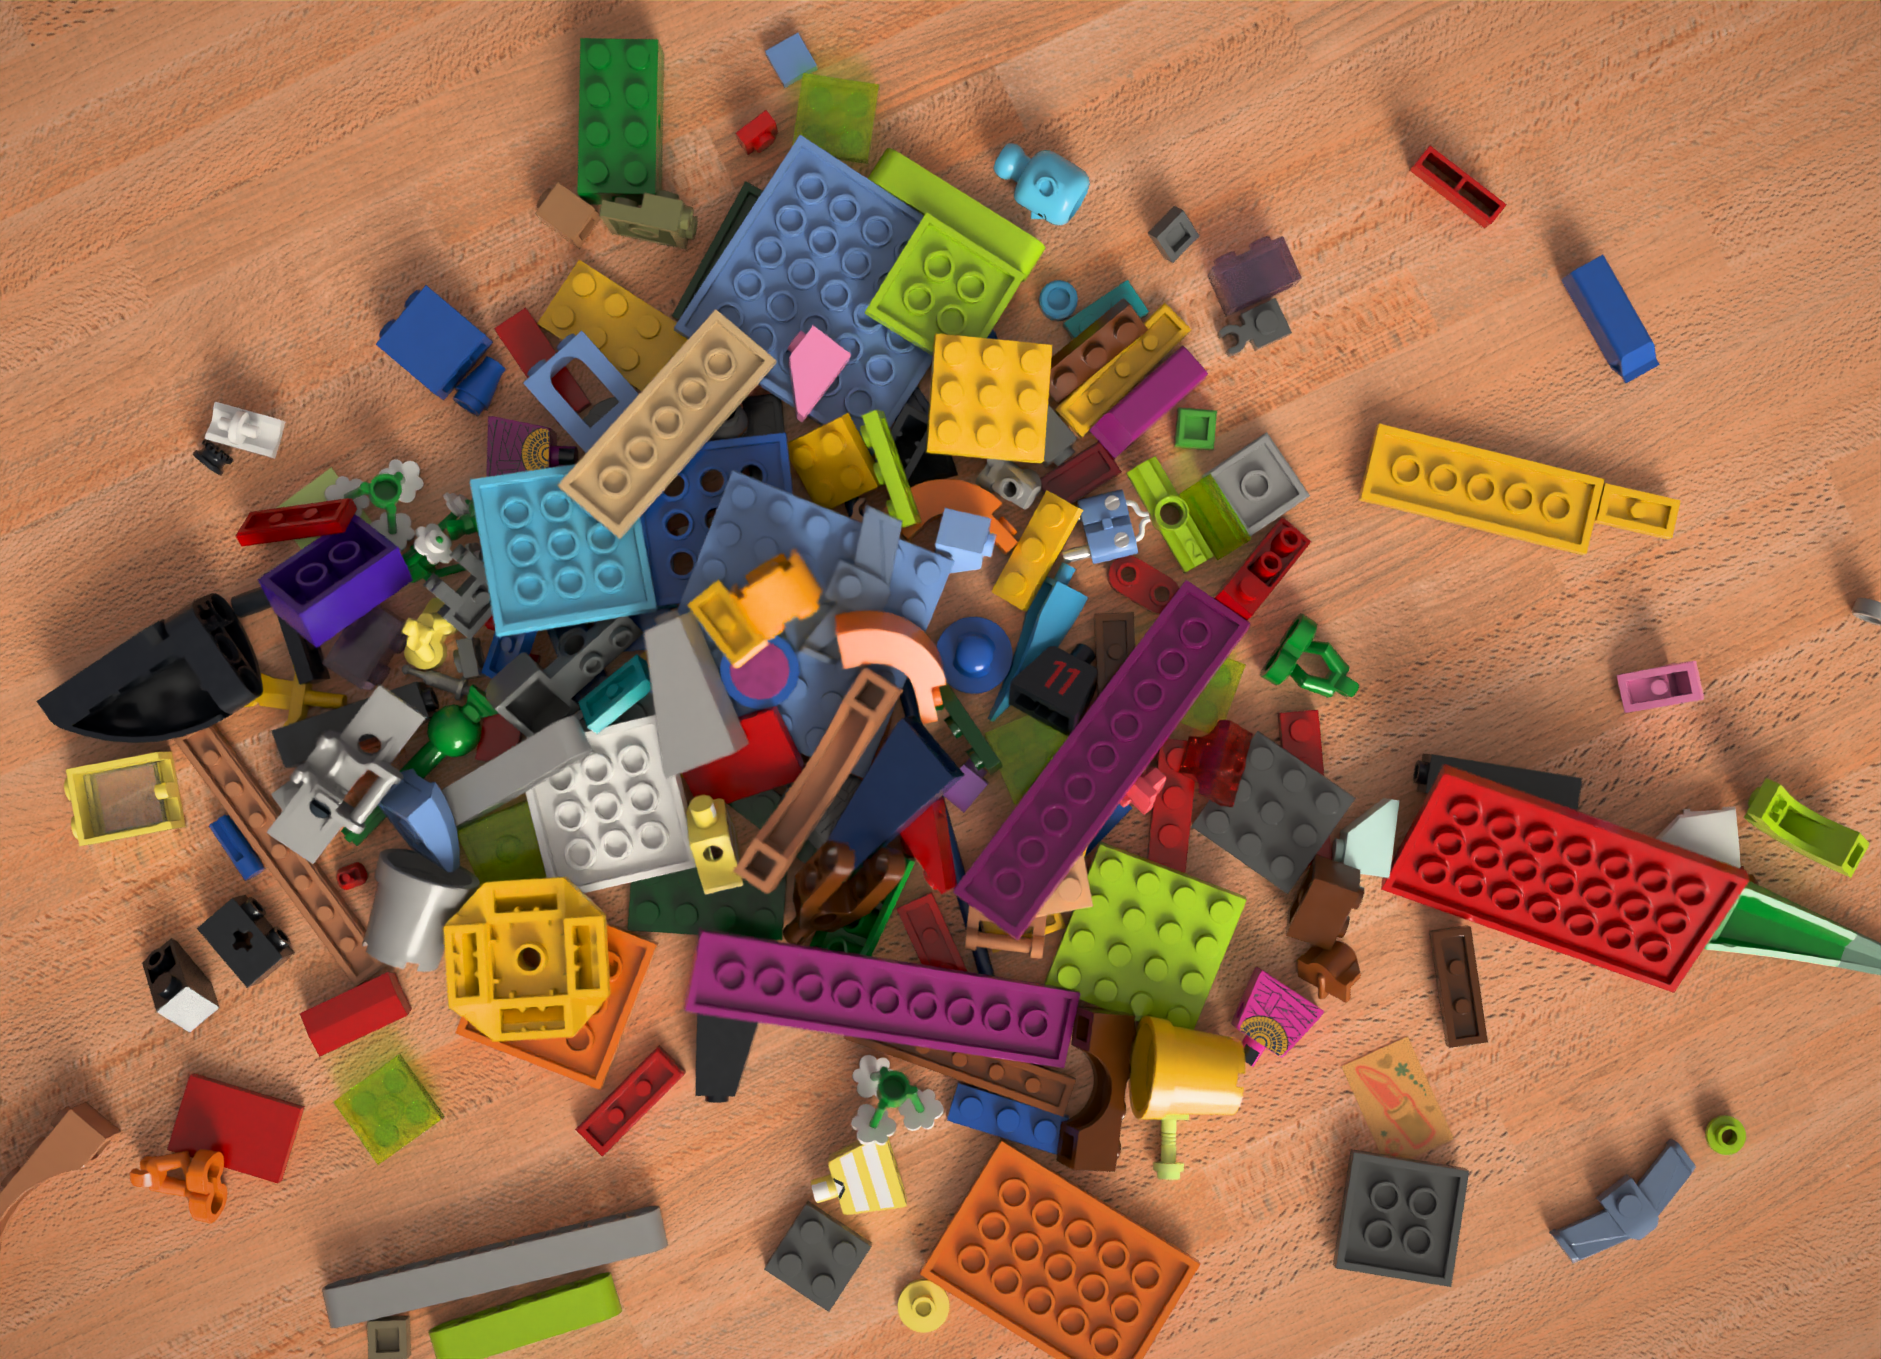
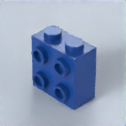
M425 285L422 290H416L408 297L404 305L406 309L397 320L392 319L385 324L380 331V339L376 345L436 396L445 400L493 344V341Z

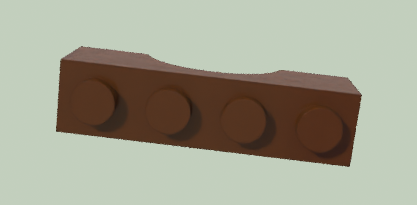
M1077 1007L1071 1045L1081 1050L1090 1061L1093 1069L1094 1083L1091 1096L1084 1108L1072 1118L1061 1122L1056 1161L1072 1170L1116 1171L1117 1159L1121 1153V1124L1126 1114V1085L1131 1076V1046L1136 1037L1135 1016L1129 1013L1106 1010L1104 1008Z

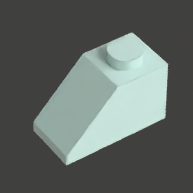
M1383 798L1340 831V838H1335L1333 841L1332 860L1360 870V874L1389 878L1400 800Z

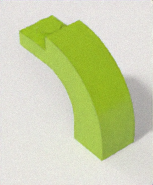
M1768 778L1764 780L1761 788L1757 787L1752 792L1749 798V809L1744 816L1749 823L1801 855L1843 875L1852 877L1870 845L1860 832L1810 810L1796 801L1781 784Z

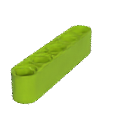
M891 148L885 150L867 178L922 215H925L926 212L1019 270L1025 274L1023 282L1027 279L1045 250V246L1029 233Z
M605 1272L449 1320L431 1328L428 1333L436 1359H484L608 1320L620 1314L622 1307L611 1272Z

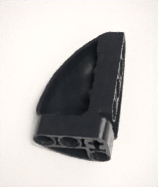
M211 593L192 601L166 620L162 619L145 628L36 702L55 726L70 732L113 742H160L204 730L231 716L263 694V685L256 655L241 622L222 596Z

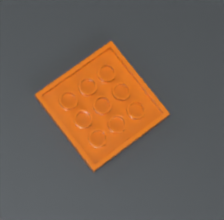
M606 922L611 994L573 1037L494 1042L463 1016L455 1033L600 1090L603 1087L659 943ZM534 948L525 949L523 954L525 963L532 968H538L541 962L539 952Z

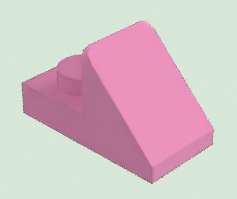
M1696 661L1672 663L1661 667L1617 675L1625 713L1704 699Z

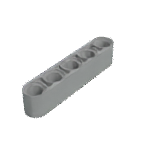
M576 715L566 717L549 725L442 789L441 791L452 812L456 829L459 830L470 825L590 755L593 750Z

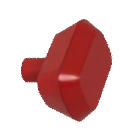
M359 862L342 867L336 872L338 885L343 890L360 886L366 883L368 878L364 865Z

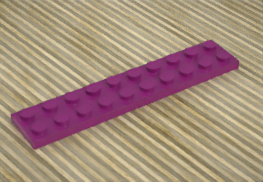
M1185 580L953 890V893L1018 941L1250 628V622Z
M699 929L683 1009L686 1012L1064 1068L1080 992L1022 980Z

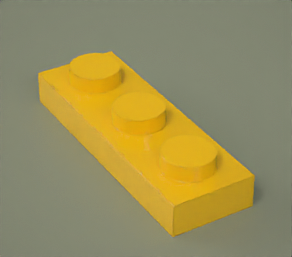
M1046 490L991 592L1027 612L1083 510Z

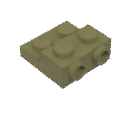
M657 190L656 195L644 193L641 208L637 207V202L626 198L616 197L614 202L602 200L599 216L611 234L685 250L688 239L694 240L698 217L693 216V207L686 206L682 200H679V195L663 190Z

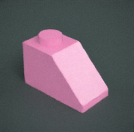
M812 326L807 334L800 331L787 349L792 353L789 357L788 366L796 418L802 423L847 365L851 357L848 351L815 326Z

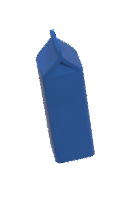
M1604 255L1579 267L1561 279L1609 366L1622 377L1625 384L1660 365L1656 359L1655 345Z

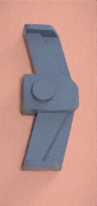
M866 504L855 563L853 565L840 559L823 595L836 603L798 649L800 652L826 664L836 665L842 656L836 635L835 615L865 610L883 611L891 594L889 588L902 526L901 520Z
M1669 1139L1667 1141L1665 1149L1637 1184L1626 1174L1597 1196L1596 1199L1604 1210L1549 1232L1572 1263L1631 1238L1641 1240L1657 1227L1658 1216L1696 1168L1695 1164L1675 1140Z

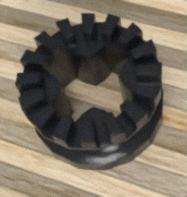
M204 439L202 442L203 449L195 450L193 455L203 465L221 476L224 473L223 466L225 464L231 465L234 460L227 453H224L223 450L218 452L219 447Z

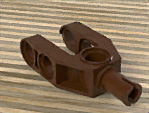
M826 841L795 875L793 902L796 917L783 929L785 940L788 943L803 945L814 931L834 932L869 914L902 879L905 872V857L899 849L881 848L871 859H866L863 862L864 866L851 880L845 881L853 870L855 852L850 849L846 842Z

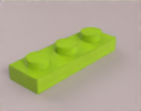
M875 410L862 415L865 425L860 426L863 440L867 448L873 447L878 461L873 463L875 475L881 486L886 484L891 498L886 501L889 515L902 521L901 528L921 523L922 520L884 411Z

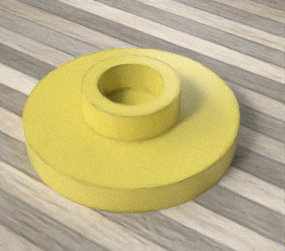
M917 1279L907 1284L901 1291L898 1299V1313L902 1322L911 1330L921 1333L931 1332L945 1322L949 1313V1298L944 1289L930 1280Z

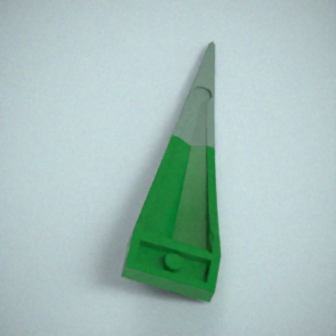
M1751 881L1748 882L1704 948L1706 950L1796 960L1881 975V943Z

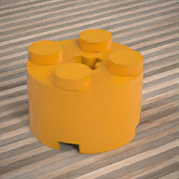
M797 549L790 550L789 559L781 553L759 565L745 575L748 583L740 589L735 583L728 591V594L756 635L761 634L765 640H769L785 629L784 623L796 615L801 620L818 610L820 605L817 601L823 592Z

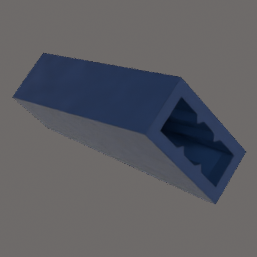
M915 715L904 717L897 722L828 840L846 842L850 849L854 850L855 863L853 870L864 866L863 862L866 859H871L879 849L885 848L965 776Z

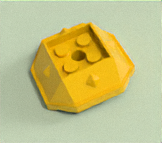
M567 876L485 882L443 926L448 1007L461 1017L463 1016L494 1042L573 1037L611 994L606 914ZM526 948H534L539 952L541 962L538 968H532L525 963L523 954Z

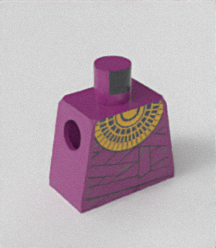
M488 416L486 477L578 463L577 446H557V433L553 429Z

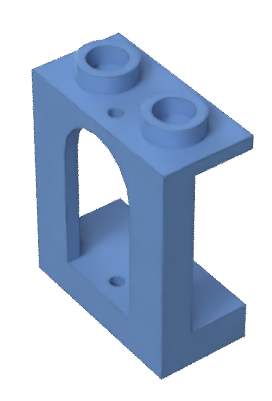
M581 331L577 335L572 333L565 337L556 348L558 352L548 361L543 359L537 362L528 371L527 375L529 378L523 383L587 453L639 394L585 333ZM574 358L584 362L619 401L616 406L591 428L557 392L551 380L553 376Z

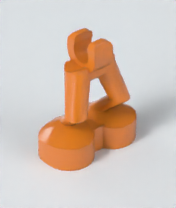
M200 1149L192 1160L189 1151L162 1156H146L140 1161L141 1170L133 1168L129 1173L131 1184L134 1186L149 1187L150 1191L186 1197L193 1219L197 1221L214 1223L226 1204L227 1187L221 1183L220 1178L224 1168V1157L221 1152ZM182 1167L186 1181L167 1176V1171Z

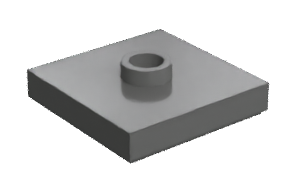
M1267 432L1202 476V479L1244 540L1310 496Z

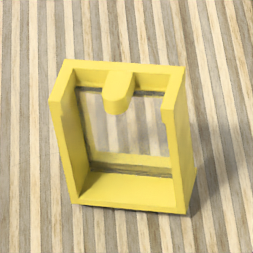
M172 751L154 752L66 769L67 778L64 782V790L67 798L72 803L74 816L71 819V828L73 835L79 841V846L186 827Z

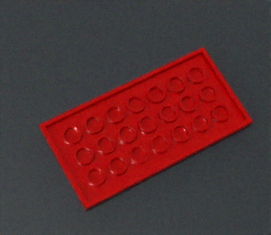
M1444 764L1391 862L1389 878L1383 877L1381 890L1674 993L1748 884L1749 876L1748 871Z

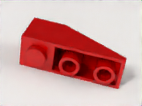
M1282 517L1221 586L1213 598L1245 620L1250 619L1311 541Z
M941 796L900 833L902 837L900 842L906 853L912 858L916 857L923 867V876L926 882L933 889H938L942 895L955 888L957 881L945 802Z

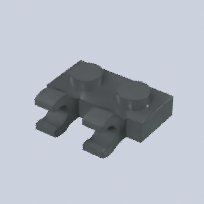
M459 544L450 556L471 573L468 579L456 592L434 573L423 585L445 603L437 613L470 640L493 615L484 561L481 562L468 549Z

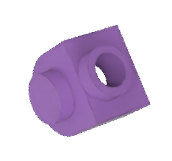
M970 758L960 768L965 776L943 794L945 798L963 813L989 783L983 778L987 771L984 768L978 771Z

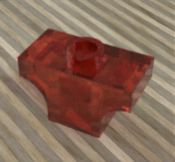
M1218 720L1215 728L1209 734L1201 737H1188L1179 773L1199 784L1198 794L1220 806L1233 807L1241 776L1245 770V761L1253 734L1231 720Z

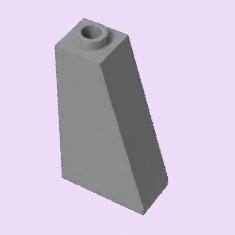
M677 609L656 617L657 626L644 631L662 766L666 779L734 753L749 744L696 616L693 612L680 616Z

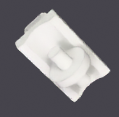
M215 402L212 421L204 439L275 459L286 422Z

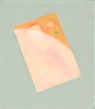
M1408 1036L1341 1066L1380 1154L1410 1159L1454 1139Z

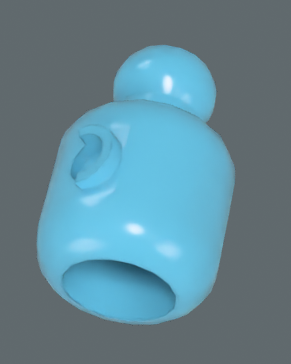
M1008 143L1000 152L993 167L998 177L1004 180L1012 179L1017 183L1014 199L1019 205L1031 211V219H1044L1057 226H1062L1071 220L1081 206L1090 186L1089 177L1084 170L1050 150L1039 151L1033 158L1025 155L1024 150L1019 145Z

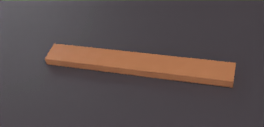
M214 724L204 730L174 738L173 740L354 987L359 986L385 967L386 963L373 958L366 952L368 945L362 947L366 929L316 861L314 864L310 863L267 833L268 829L280 815V812L217 726Z

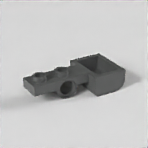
M629 616L600 620L587 632L582 628L570 629L561 636L557 643L559 657L547 668L543 669L527 653H520L492 678L486 689V698L500 715L529 738L549 725L572 716L581 708L573 696L644 632Z

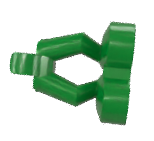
M1299 614L1282 637L1280 645L1276 647L1264 665L1260 676L1276 686L1291 676L1300 688L1326 698L1332 697L1335 692L1345 697L1355 696L1359 689V684L1346 676L1350 669L1349 665L1329 642L1313 641L1318 624L1304 614ZM1302 652L1321 655L1330 670L1325 678L1309 675L1297 664V660Z

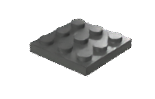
M1257 731L1191 827L1288 894L1356 797Z
M1351 1149L1334 1253V1267L1451 1287L1469 1170L1463 1167Z

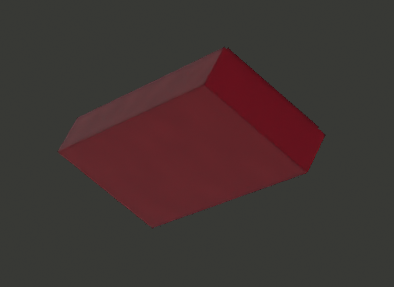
M1098 441L1041 477V491L1044 495L1046 490L1073 504L1121 474L1122 471L1111 454Z

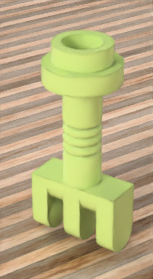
M1166 1114L1161 1119V1161L1153 1162V1170L1157 1171V1179L1178 1180L1180 1179V1172L1184 1171V1163L1176 1162L1177 1120H1189V1114Z

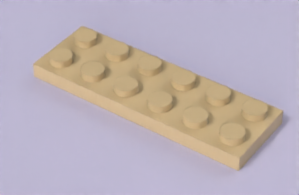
M715 309L558 484V487L617 538L621 539L776 365V359Z

